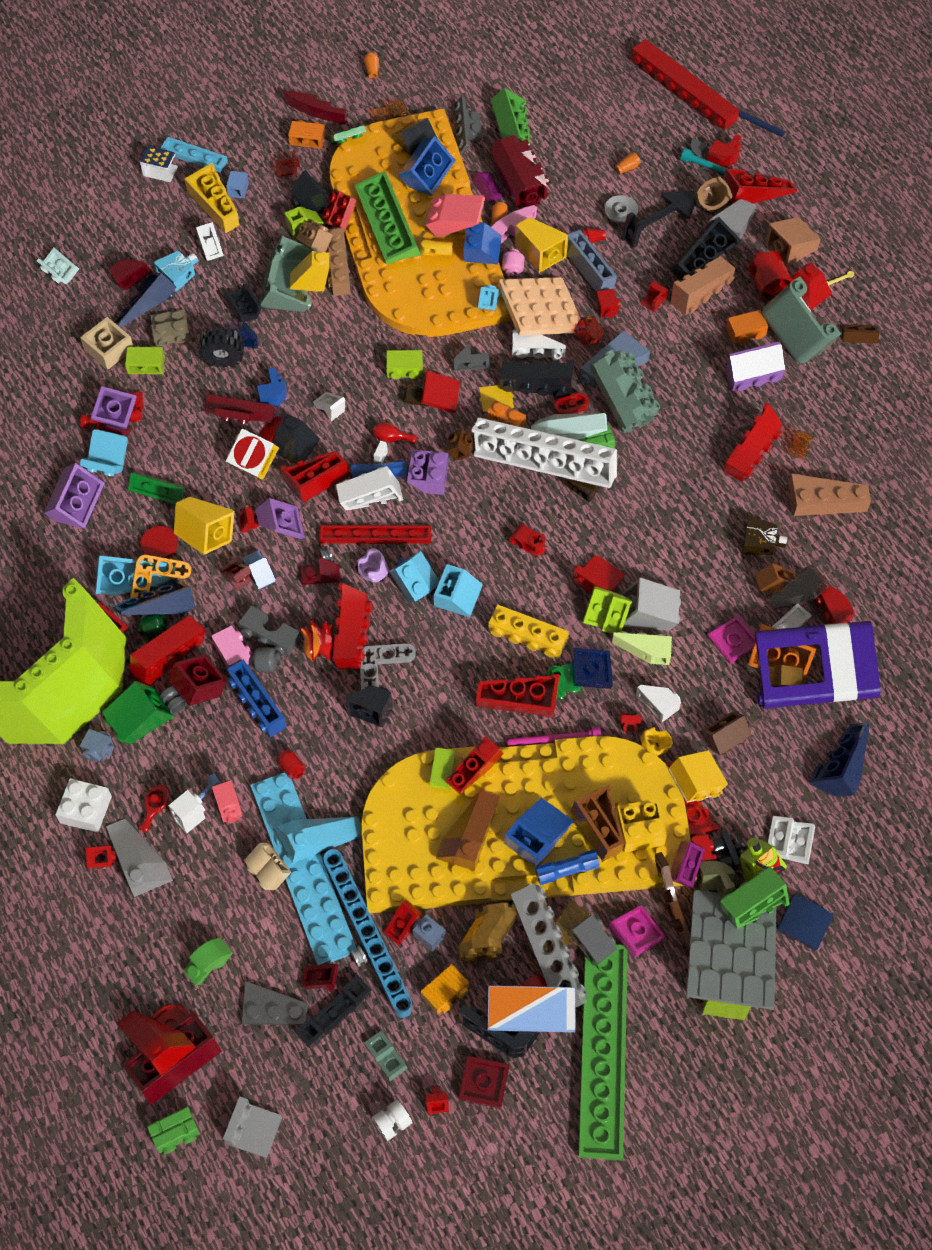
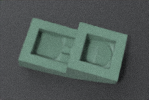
M382 1030L364 1042V1045L389 1081L408 1069Z

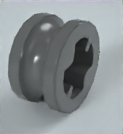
M325 546V549H318L321 558L333 562L328 546Z

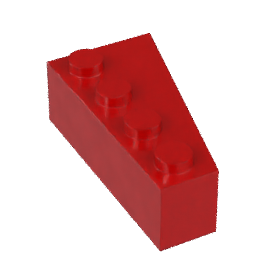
M560 674L479 682L476 707L554 718Z

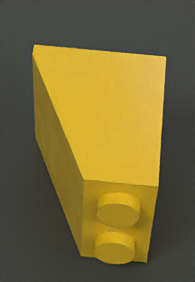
M531 217L516 224L515 247L539 273L567 257L568 235Z
M188 497L176 503L174 534L200 553L205 555L232 541L234 511L232 509L193 497Z

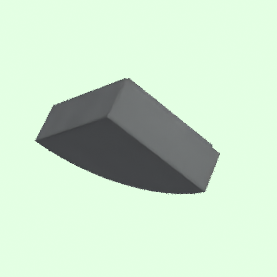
M693 138L690 149L695 156L699 157L707 149V145Z

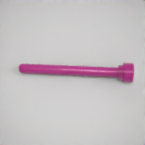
M592 727L588 732L508 739L506 744L512 747L555 743V740L601 736L600 727Z

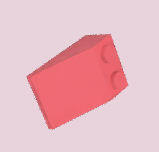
M444 194L432 199L425 225L437 238L478 225L485 197L482 195Z

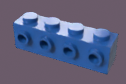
M243 659L227 669L229 676L227 681L232 689L236 688L239 692L237 696L242 704L246 703L249 708L247 710L253 719L257 718L259 721L257 724L263 734L266 732L271 738L286 729L284 716Z

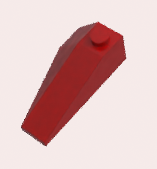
M741 169L725 170V182L732 194L731 204L740 199L755 204L797 192L796 187L790 180L773 176L767 179L759 173H755V175L746 174V170Z
M134 1010L116 1024L161 1076L196 1048L183 1032Z

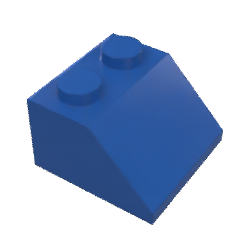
M479 222L478 225L466 228L464 262L498 265L502 235L485 222Z

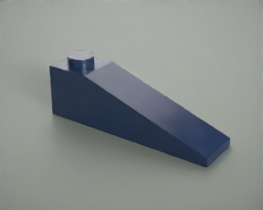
M151 273L137 289L141 292L129 300L130 308H124L114 323L120 328L165 300H169L175 294L174 290L177 287L162 273Z
M173 578L154 585L153 590L150 592H141L139 598H129L113 608L114 611L121 615L185 614L190 609L195 608L191 586Z

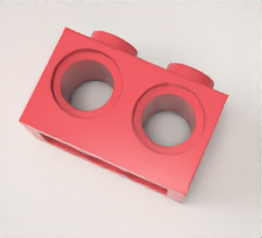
M232 781L213 786L212 789L223 823H233L239 820V817L243 815Z

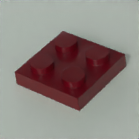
M467 1056L459 1100L501 1109L510 1064Z

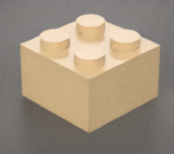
M108 317L80 337L84 350L107 370L126 356L127 347H133L131 336Z

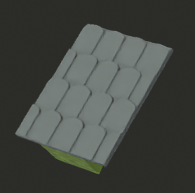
M694 889L686 997L704 999L702 1014L745 1020L751 1007L773 1010L775 1001L777 907H774V912L768 914L766 911L759 914L758 920L737 929L722 912L721 898L718 893Z

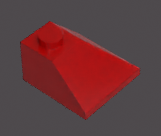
M811 262L799 269L792 278V280L801 277L805 282L807 291L802 296V299L810 310L832 295L823 272Z

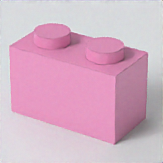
M232 625L211 636L213 644L227 668L243 659L247 665L251 663L250 656L252 652L248 645H243L241 633L239 630L235 631Z

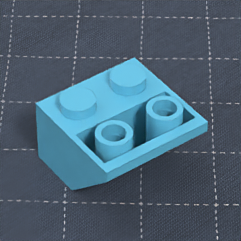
M446 564L434 594V606L470 617L483 584L465 569Z

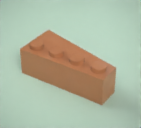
M721 256L707 263L703 270L698 268L692 276L689 274L684 276L682 282L678 280L674 282L671 304L684 315H687L689 312L693 313L698 308V305L706 303L712 294H718L725 284L729 285L732 283L735 268Z
M791 474L788 484L794 516L867 512L871 503L868 485Z

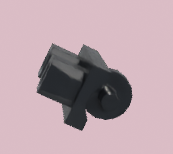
M727 830L723 831L720 837L712 840L714 845L713 852L717 853L724 850L726 856L718 858V862L727 864L734 871L739 870L738 866L741 865L739 859L743 851L747 849V845L744 842L739 843L737 838L731 841Z

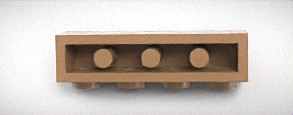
M344 228L328 229V232L333 234L328 245L329 250H326V253H329L330 260L328 274H331V277H328L329 288H333V296L351 294Z

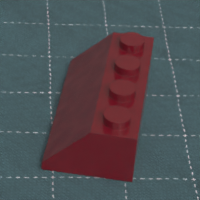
M191 1012L172 1028L183 1032L196 1048L162 1076L140 1051L122 1064L150 1105L222 1052L215 1038L194 1012Z

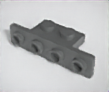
M463 96L458 101H455L453 105L455 135L460 155L469 147L468 139L475 142H480L482 139L480 114L466 109L465 97Z

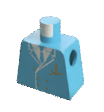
M176 251L155 261L154 266L156 273H162L177 287L175 291H178L195 275L193 265L198 262V259L193 253L185 257L181 252Z

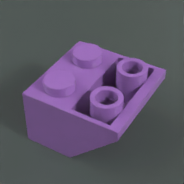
M412 450L407 483L424 493L444 495L449 465L448 453Z

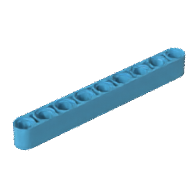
M334 849L328 850L323 858L325 868L396 1016L399 1018L408 1017L412 1012V1001L341 853ZM331 859L338 860L336 864L328 863ZM340 876L347 878L344 882L337 881V878ZM348 894L355 895V897L351 900H347L345 898V896ZM361 911L364 915L356 918L353 916L354 913ZM366 929L373 931L369 936H364L362 932ZM375 947L381 949V952L378 954H373L370 951ZM384 965L390 967V970L385 973L379 969ZM391 984L399 986L396 991H390L388 987ZM403 1002L408 1004V1007L405 1010H400L397 1008V1005Z

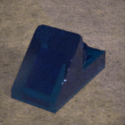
M243 321L241 331H236L238 332L237 335L240 334L242 339H244V347L258 349L257 335Z

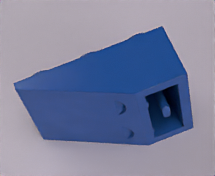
M541 798L518 818L504 835V844L537 867L574 821Z

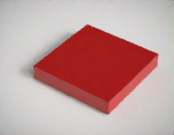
M427 371L424 378L421 403L455 413L457 410L460 381Z

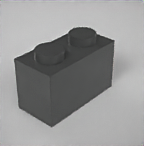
M589 915L569 929L568 932L590 963L598 965L617 950L614 945L616 942L609 933L606 934L602 929L603 924L600 919Z

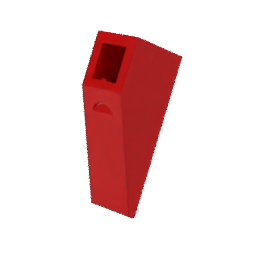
M811 571L806 585L809 591H813L815 595L814 601L818 607H821L824 621L829 624L852 621L855 612L847 596Z
M485 736L445 782L456 792L462 794L489 771L504 753Z

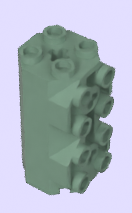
M610 350L604 354L602 359L595 360L590 364V371L623 433L633 431L632 427H642L654 420L657 410L660 409V404L654 399L651 387L648 384L643 385L641 383L644 374L635 363L634 355L632 353L627 354L622 350L615 353L613 350Z

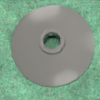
M618 195L611 197L606 202L604 211L610 220L625 223L627 214L633 212L637 216L638 205L632 198Z

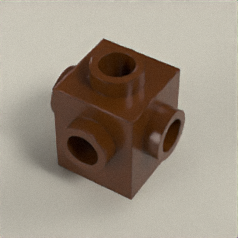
M463 429L450 433L445 452L456 460H462L471 456L474 437Z

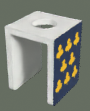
M148 146L140 161L143 176L171 182L178 168L177 165L171 164L175 157V152Z

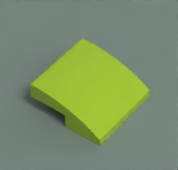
M594 586L583 623L600 627L602 631L611 634L621 632L632 600L612 591Z

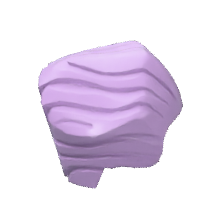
M377 549L367 550L366 556L357 560L358 572L367 581L378 582L389 572L384 556Z

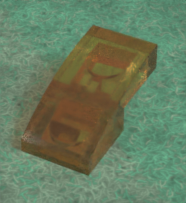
M402 100L387 102L386 107L372 109L371 116L376 123L403 117L409 110Z

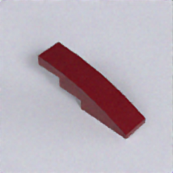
M292 91L284 92L285 103L296 110L319 119L346 125V109L334 108L331 102L317 100V95Z

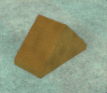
M785 665L769 667L770 684L772 687L802 685L803 669Z

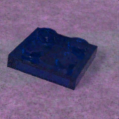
M573 648L571 650L574 686L612 688L610 651Z

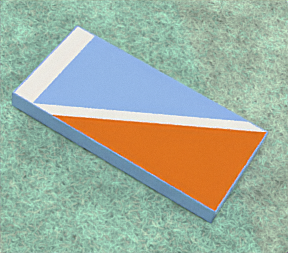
M489 986L488 1030L575 1032V988Z

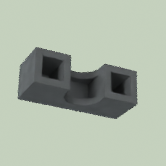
M251 605L239 622L241 634L246 638L252 637L256 639L263 647L269 646L274 648L276 652H279L280 656L284 654L289 657L301 640L300 631L285 623L276 631L266 630L265 627L269 623L268 615Z

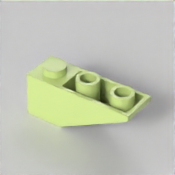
M624 631L613 633V644L650 664H670L672 636L664 634L647 635L646 633L630 634Z

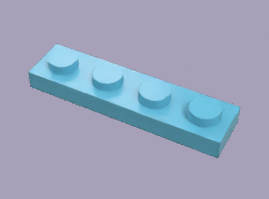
M167 137L160 148L175 152V158L202 167L213 163L216 172L219 173L228 161L227 156L171 137Z

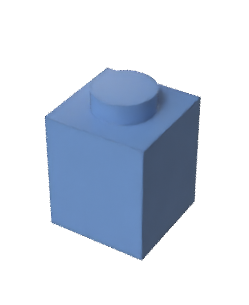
M230 172L226 185L229 197L245 198L249 184L247 173Z

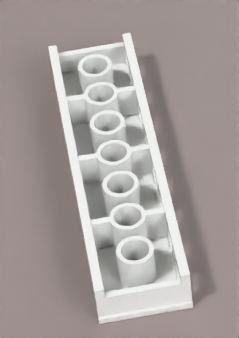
M477 418L472 428L475 438V457L610 488L617 477V449L483 418Z

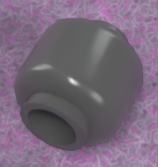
M260 647L251 655L250 662L257 672L272 673L280 666V654L272 647Z

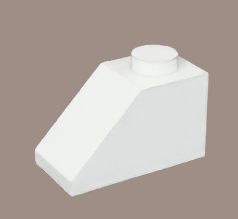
M646 685L637 687L636 695L661 723L680 709V697L675 692L672 693L669 688Z

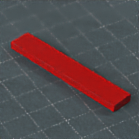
M320 525L319 544H431V525Z

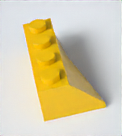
M213 163L185 178L187 193L225 233L239 226L237 210L228 196Z

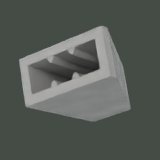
M740 199L712 217L709 222L720 217L741 239L754 216L756 205Z

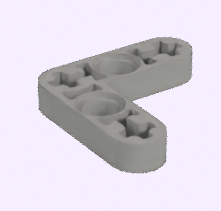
M391 644L364 647L365 655L367 652L371 654V663L367 664L366 656L361 663V690L368 687V682H372V686L379 687L378 664L407 663L414 660L416 655L414 646L411 644ZM396 650L399 652V657H396ZM405 650H409V656H405ZM385 651H391L393 656L391 658H384L382 654ZM371 669L375 674L372 677H366L364 672Z

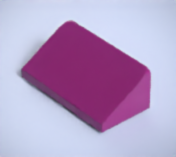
M476 173L472 181L481 195L485 197L487 204L505 197L490 173Z
M682 841L671 869L672 881L693 888L705 849L691 841Z

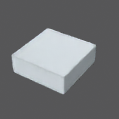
M380 441L374 453V464L383 463L388 453L386 442Z

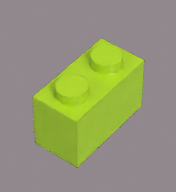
M127 347L125 365L128 374H163L165 362L163 347Z
M422 350L387 351V378L399 379L401 377L417 379L418 377H423Z

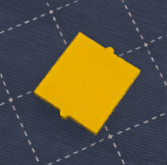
M499 385L479 387L481 396L479 400L482 402L483 412L489 409L494 400L514 408V395L512 392L499 389Z

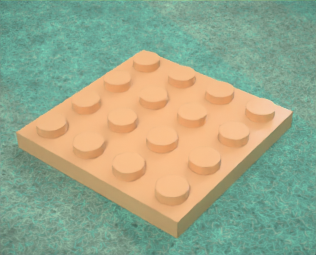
M562 277L501 279L498 281V288L519 336L583 333L585 327Z

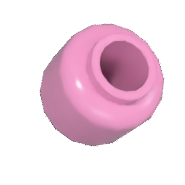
M511 249L503 254L502 270L506 275L518 276L523 272L524 255L516 249Z

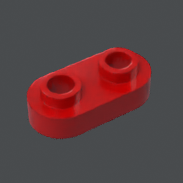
M576 393L560 398L555 402L554 411L556 414H576L585 411L589 406V397L584 393Z

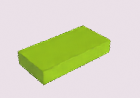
M435 748L430 787L450 790V785L445 780L453 772L456 750Z

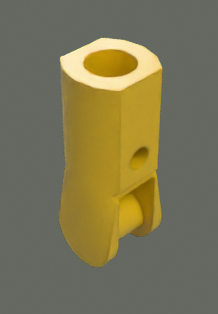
M423 240L421 242V253L424 255H452L453 242Z

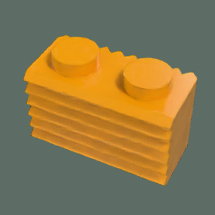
M451 964L420 991L421 997L437 1015L440 1012L446 1013L453 1006L452 1002L457 997L462 999L469 992V982Z

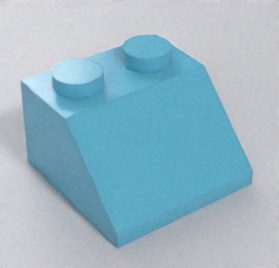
M421 551L390 570L391 575L409 603L416 602L430 593L439 584V579Z

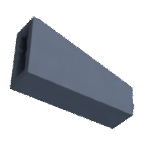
M623 331L580 368V379L586 385L589 384L591 387L597 386L598 384L590 371V364L595 360L602 359L604 354L610 350H613L614 353L619 350L625 351L627 354L632 353L636 359L635 363L637 366L649 361L650 350Z

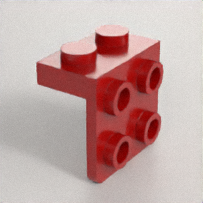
M595 555L584 568L578 565L574 569L573 582L590 594H592L594 586L613 591L624 579L623 572L598 555Z

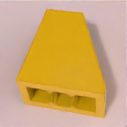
M312 251L290 272V289L324 291L329 271V253Z

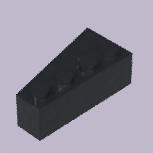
M717 217L706 225L670 267V270L682 281L684 276L688 274L690 276L693 275L695 270L698 268L702 269L707 263L718 258L742 242V240L720 217Z
M552 360V363L542 364L541 361H534L532 364H527L525 361L502 362L499 389H503L506 392L520 391L523 394L538 393L541 396L555 395L559 398L569 396L572 387L574 360H568L567 363Z

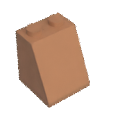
M796 217L769 224L765 246L770 251H778L787 268L817 250L821 239L805 222Z

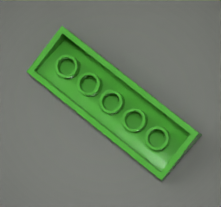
M383 171L354 185L387 265L402 259L422 256L387 173Z

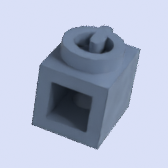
M91 729L87 731L80 744L83 751L82 755L94 762L105 761L106 757L110 756L114 749L109 734L103 731L96 732Z
M425 915L423 919L419 918L412 927L413 937L432 952L446 937L445 929L428 915Z

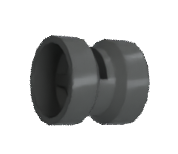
M173 686L164 690L160 695V699L164 704L168 705L167 708L171 714L178 713L187 705Z

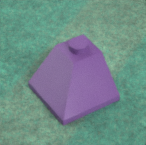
M101 386L91 420L127 429L137 396Z
M269 498L255 509L260 526L295 538H305L297 506Z

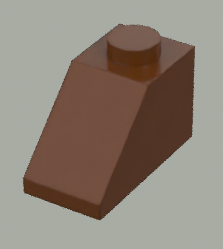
M774 563L755 574L757 587L769 594L799 588L794 571Z

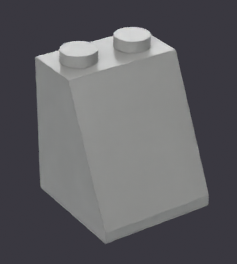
M639 578L621 593L622 596L632 600L623 627L670 631L678 625L680 621L679 606L681 604L680 590Z

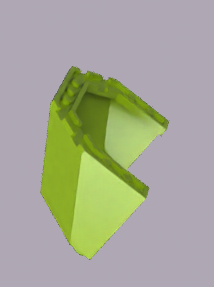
M74 578L63 587V596L66 599L64 637L15 681H0V737L7 744H65L123 692L126 637Z

